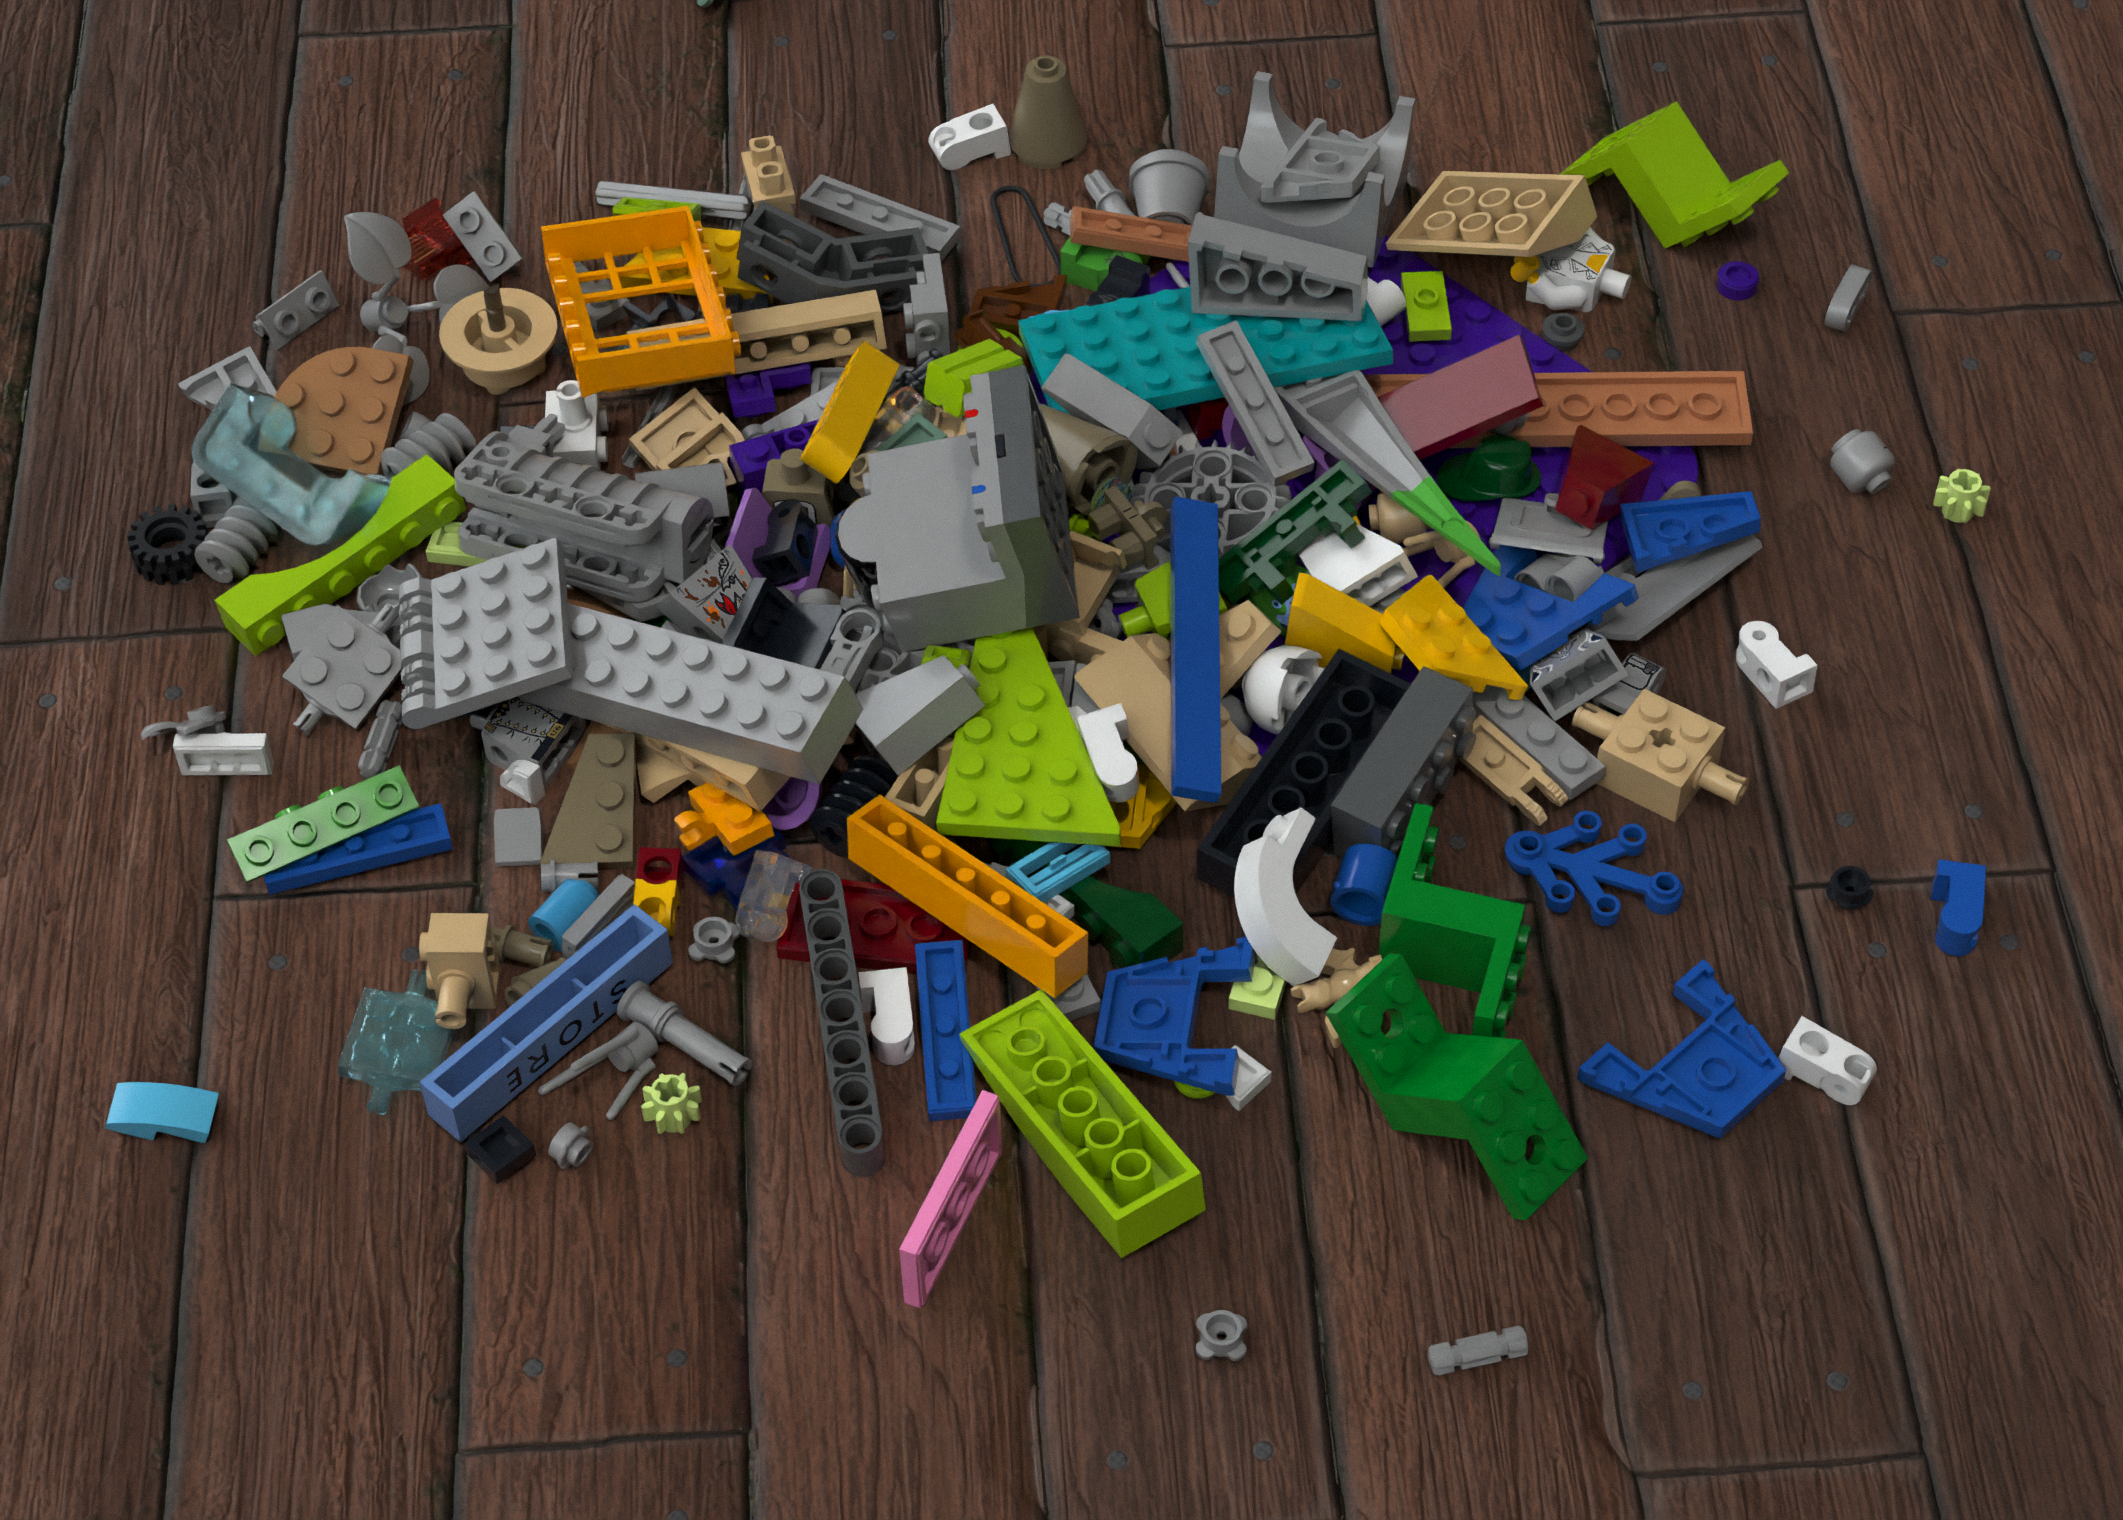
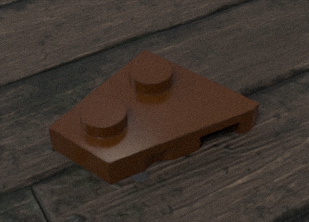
M1054 275L1053 283L1030 287L1029 280L1015 282L1005 287L992 286L977 289L968 314L983 309L985 310L983 316L996 329L1006 330L1021 338L1018 320L1027 319L1030 316L1043 314L1050 310L1059 311L1067 288V275Z

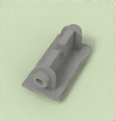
M476 191L470 193L443 214V217L490 282H493L504 272L508 274L519 266L517 262L523 259V257Z
M319 270L256 315V321L252 323L254 331L261 337L266 334L269 335L276 350L283 347L339 306L323 271Z

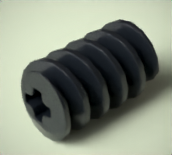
M869 755L855 757L848 766V770H845L839 778V782L835 783L829 791V795L825 796L819 808L811 815L810 827L813 835L828 851L837 856L848 858L847 817L878 795L885 797L898 778V775L886 761Z

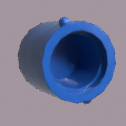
M1365 843L1348 847L1343 853L1338 874L1333 883L1330 905L1334 912L1342 919L1353 924L1363 926L1381 924L1382 910L1398 857L1390 850L1379 845Z

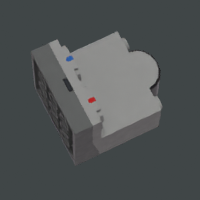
M1025 365L970 376L972 393L963 396L967 434L868 454L869 472L863 473V485L866 496L856 499L849 505L837 523L835 539L839 553L860 597L869 607L874 608L876 612H883V622L887 636H895L902 652L926 648L928 645L937 646L1080 618L1064 470Z

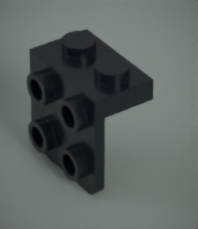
M753 577L721 644L820 670L833 647L830 638L835 631L836 624L846 611L840 605L792 603L767 578Z

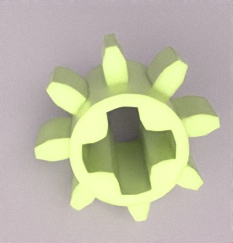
M1956 469V471L1950 474L1949 478L1943 475L1940 476L1933 505L1942 506L1944 518L1957 523H1967L1974 517V514L1981 517L1984 516L1991 488L1990 486L1982 485L1980 474L1968 469Z
M661 1073L659 1078L652 1084V1087H643L645 1101L641 1105L644 1121L656 1119L657 1132L659 1134H662L664 1131L683 1134L685 1128L689 1126L692 1120L700 1121L701 1115L698 1105L702 1102L700 1087L692 1086L688 1088L686 1074L682 1073L677 1076Z

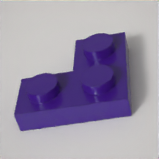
M809 362L724 376L734 418H755L764 413L776 411L773 389L791 390L800 385L812 383Z

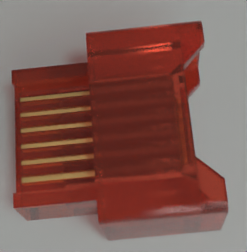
M433 198L402 218L404 230L408 235L412 250L411 259L404 267L421 280L440 268L444 269L451 265H466L474 260L443 217L445 213L440 210L441 204L437 198Z

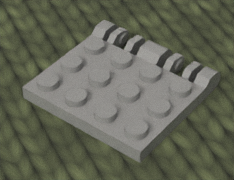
M557 537L497 558H491L456 572L447 573L432 580L417 577L405 581L399 586L400 619H403V624H400L402 684H405V689H402L401 693L403 701L402 722L408 728L421 729L573 678L564 549Z

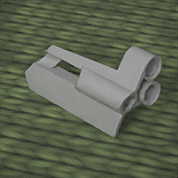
M1752 534L1650 568L1638 578L1635 577L1641 572L1636 573L1632 557H1630L1605 574L1635 584L1639 598L1627 607L1622 602L1603 613V621L1596 626L1586 623L1567 634L1568 638L1583 629H1589L1603 635L1606 639L1638 641L1763 548L1761 541ZM1548 553L1542 555L1514 576V580L1573 602L1604 574L1601 565L1597 567L1594 562L1586 557Z

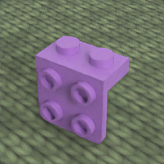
M750 488L744 491L725 546L727 547L729 544L732 546L752 579L753 577L764 578L753 563L752 557L754 549L766 543L770 527L767 518L773 510L757 488ZM826 523L816 525L818 527V535L810 576L775 587L790 590L797 599L804 591L817 588L830 549V529Z

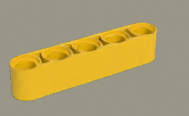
M864 340L845 366L804 448L800 460L835 484H838L858 455L900 364Z

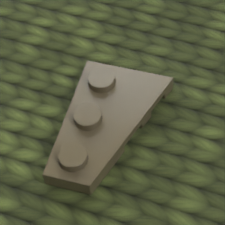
M635 733L588 734L541 858L540 868L541 864H550V859H555V863L598 861V869L635 868L637 748Z

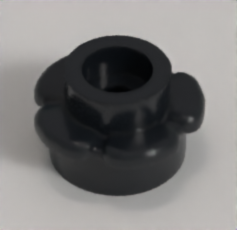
M1856 866L1839 868L1831 876V883L1826 885L1828 898L1831 901H1835L1840 908L1846 910H1856L1859 908V905L1865 906L1869 904L1873 898L1869 875L1863 869Z

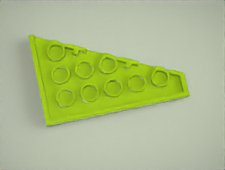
M1033 627L976 638L969 670L981 685L974 691L985 706L956 729L936 821L938 833L941 835L1120 847V826L1101 782L1094 771L1089 755Z

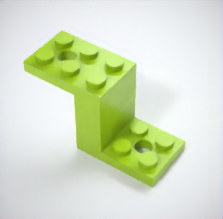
M1676 101L1604 137L1559 175H1585L1589 186L1598 180L1603 173L1606 177L1615 173L1664 249L1679 242H1681L1683 247L1688 246L1704 234V231L1710 236L1725 227L1729 220L1733 225L1743 221L1754 212L1751 205L1756 201L1758 204L1762 203L1779 191L1776 184L1786 177L1789 172L1780 159L1735 181L1729 182Z

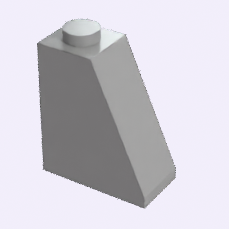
M943 655L856 693L864 709L855 724L899 776L985 706L974 691L981 685L964 664L956 669Z

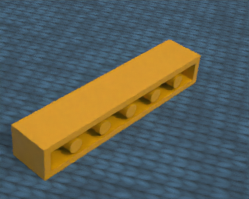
M878 795L847 817L848 859L1053 998L1059 996L1087 974V931L882 795Z

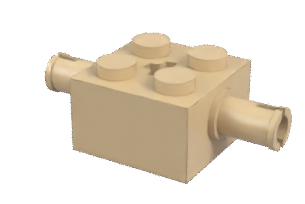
M1643 689L1626 713L1619 717L1591 704L1589 701L1579 706L1572 720L1573 727L1580 728L1604 740L1599 747L1597 759L1606 766L1604 778L1596 784L1673 822H1676L1700 788L1730 801L1735 806L1738 805L1748 788V778L1718 765L1725 727L1651 691Z

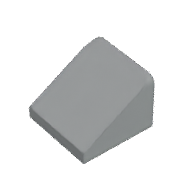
M510 808L494 811L496 867L540 864L543 856L544 825L539 808Z

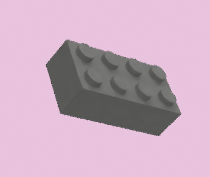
M1423 666L1331 804L1333 850L1335 855L1343 857V853L1348 847L1355 844L1369 843L1386 848L1399 858L1415 803L1431 806V802L1436 794H1443L1448 789L1454 775L1453 768L1460 758L1465 760L1475 745L1476 734L1473 733V722L1476 717V709L1473 708V688Z

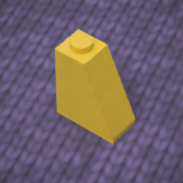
M1299 572L1290 607L1285 645L1298 646L1320 653L1322 658L1317 660L1318 666L1322 668L1328 665L1338 649L1390 674L1392 669L1401 670L1404 652L1379 624L1383 616L1382 613L1309 574Z

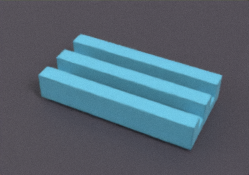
M1049 842L1006 868V878L1045 903L1109 864L1110 852L1103 845L1084 844L1068 855H1065V852L1079 844ZM1050 862V865L1048 867L1044 868L1043 870L1031 876L1030 878L1026 877L1030 873L1034 872L1035 870Z

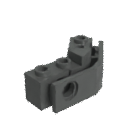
M761 201L741 229L736 258L740 260L737 278L788 304L876 290L881 313L902 311L904 310L903 303H911L910 285H917L916 272H924L923 254L929 253L919 227L837 239ZM783 239L789 240V241L792 242L794 245H792V244H790V243L784 241ZM880 256H886V257L883 258V259L873 260V259H875V258H877V257H880ZM764 270L778 277H775L772 281H769L766 278H764L766 274ZM887 292H896L892 294L894 299L885 301L882 295Z

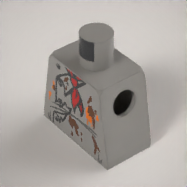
M729 544L670 592L657 608L686 634L722 643L752 578L735 550Z

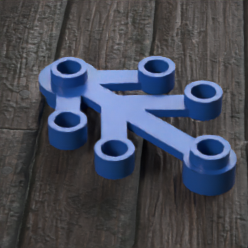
M1581 811L1575 815L1572 825L1545 835L1534 831H1520L1511 835L1506 841L1504 854L1510 867L1519 874L1533 876L1546 896V906L1554 912L1563 913L1572 908L1575 889L1569 882L1557 880L1551 868L1567 872L1590 907L1592 920L1601 926H1611L1618 921L1621 904L1614 895L1605 894L1597 881L1643 894L1646 907L1656 914H1672L1681 905L1683 885L1674 874L1663 871L1650 877L1605 864L1625 855L1635 856L1644 851L1647 833L1640 825L1626 824L1620 828L1617 838L1574 854L1560 851L1559 849L1579 841L1584 843L1594 842L1599 838L1602 821L1595 812ZM1586 824L1592 826L1593 828L1585 829L1582 828L1581 825ZM1632 837L1637 839L1638 841L1630 842L1626 840V838ZM1562 894L1567 898L1558 899L1555 898L1553 895ZM1607 907L1612 912H1602L1599 908Z

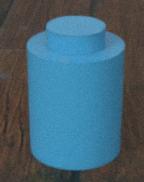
M566 879L528 919L530 930L536 937L552 939L554 941V951L562 952V935L599 897L598 892L591 884L584 880Z

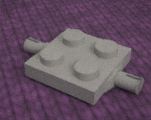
M386 602L384 604L385 606L371 623L356 619L337 605L283 674V679L302 692L309 703L299 718L293 723L296 728L302 730L306 735L310 734V731L323 714L340 719L357 732L401 675L400 649L391 644L386 636V632L399 617V611L395 607L392 608V605Z

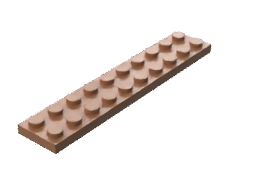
M1744 371L1534 373L1544 406L1529 412L1524 426L1519 427L1515 425L1512 431L1507 434L1520 441L1528 442L1531 447H1570L1576 428L1583 425L1621 446L1751 445L1753 429ZM1429 374L1364 375L1375 395L1379 397ZM1486 431L1449 448H1476L1481 440L1490 435L1497 434Z

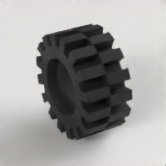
M168 504V511H162L161 506L153 507L155 514L151 516L147 511L140 514L142 523L134 520L131 524L132 531L127 533V543L139 575L143 574L144 579L148 582H151L155 577L157 585H164L166 579H170L171 585L179 584V577L184 576L188 582L194 579L192 571H196L199 574L203 572L194 556L196 547L205 541V537L208 534L205 521L201 519L200 513L196 510L191 513L190 507L185 505L178 511L176 504ZM168 541H183L173 548L157 549L158 546Z

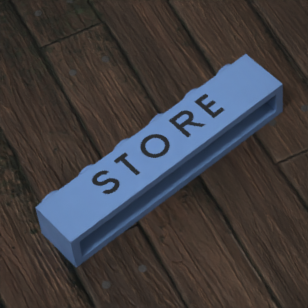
M632 905L420 1081L428 1116L460 1142L466 1139L617 1011L621 997L633 983L640 980L649 984L673 964L668 930L638 906Z

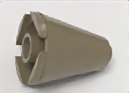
M1049 55L1039 56L1027 64L1008 133L1011 153L1013 150L1018 155V160L1021 163L1037 169L1062 167V161L1072 157L1073 162H1075L1082 156L1087 146V131L1066 66L1060 59Z
M1039 404L1064 470L1067 501L1074 509L1084 515H1088L1094 511L1092 509V501L1095 493L1107 480L1117 478L1120 482V488L1124 489L1136 467L1137 449L1130 444L1131 441L1124 435L1045 404Z

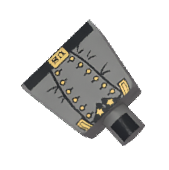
M518 696L503 701L498 708L490 706L471 714L470 717L471 726L482 730L481 735L485 754L491 763L503 770H506L516 760H527L540 766L544 790L575 750L587 729L585 718L524 702Z

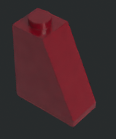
M1580 425L1576 428L1564 464L1555 511L1593 530L1620 513V504L1638 503L1642 500L1654 462Z

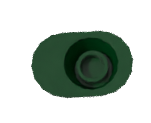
M1498 434L1490 435L1481 440L1473 452L1456 455L1445 461L1437 472V483L1442 492L1450 498L1460 501L1519 498L1536 491L1541 483V473L1537 465L1531 460V446L1528 442L1520 441L1512 436Z

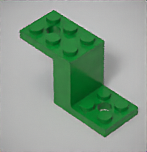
M1415 803L1382 910L1378 955H1381L1383 960L1389 953L1402 954L1412 974L1417 979L1481 993L1474 1015L1472 1035L1506 1038L1507 1030H1505L1507 1020H1512L1517 999V992L1515 990L1517 983H1521L1527 963L1528 955L1525 953L1528 947L1531 926L1523 924L1525 905L1431 884L1437 856L1433 855L1436 850L1440 828L1432 826L1434 807Z
M1389 953L1325 1012L1392 1130L1469 1140L1513 1219L1526 1221L1588 1159L1523 1040L1446 1033L1402 954ZM1385 1011H1388L1391 1016V1028L1384 1035L1381 1025L1383 1014ZM1531 1137L1534 1150L1531 1158L1527 1161L1524 1156L1526 1141Z

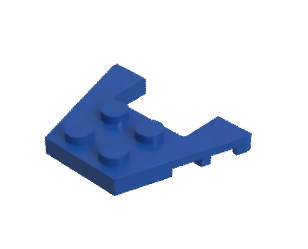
M1500 545L1499 550H1495L1493 553L1501 563L1500 576L1485 568L1463 609L1479 630L1490 639L1492 645L1513 668L1521 671L1569 642L1567 634L1586 623L1596 626L1603 621L1602 616L1604 612L1621 602L1627 607L1634 603L1639 596L1635 584L1604 573L1576 601L1572 602L1514 580V576L1538 559L1534 549Z
M1247 937L1236 939V946L1217 951L1208 950V946L1199 948L1197 956L1170 963L1167 957L1107 972L1093 1046L1094 1050L1104 1061L1226 1096H1234L1240 1062L1237 1049L1191 1048L1202 984L1204 982H1252L1256 952Z
M1702 959L1675 983L1673 995L1706 1019V1021L1648 1071L1642 1069L1607 1042L1579 1067L1577 1079L1586 1085L1721 1139L1784 1082L1786 1069L1755 1026L1747 1024L1734 1006L1735 999L1732 994L1726 995L1714 978L1715 971L1707 961Z

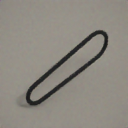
M1006 185L996 189L990 197V202L1014 280L1016 282L1024 281L1017 273L996 202L998 195L1007 191L1018 192L1024 197L1057 265V275H1060L1061 259L1030 195L1025 189L1014 185ZM1053 279L1041 284L1030 283V287L1051 284Z

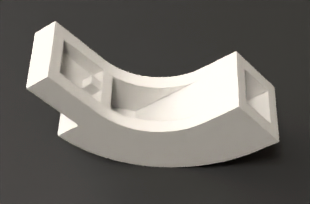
M1299 808L1284 816L1277 815L1266 827L1263 837L1243 846L1236 865L1234 878L1237 913L1249 943L1261 960L1292 986H1297L1319 977L1337 940L1336 936L1315 922L1304 911L1294 890L1293 868L1295 860L1316 819L1303 808Z

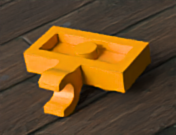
M708 782L688 791L691 805L696 811H685L674 819L676 825L683 832L679 836V840L687 850L697 849L707 840L717 836L732 855L735 856L775 836L771 821L762 811L756 810Z

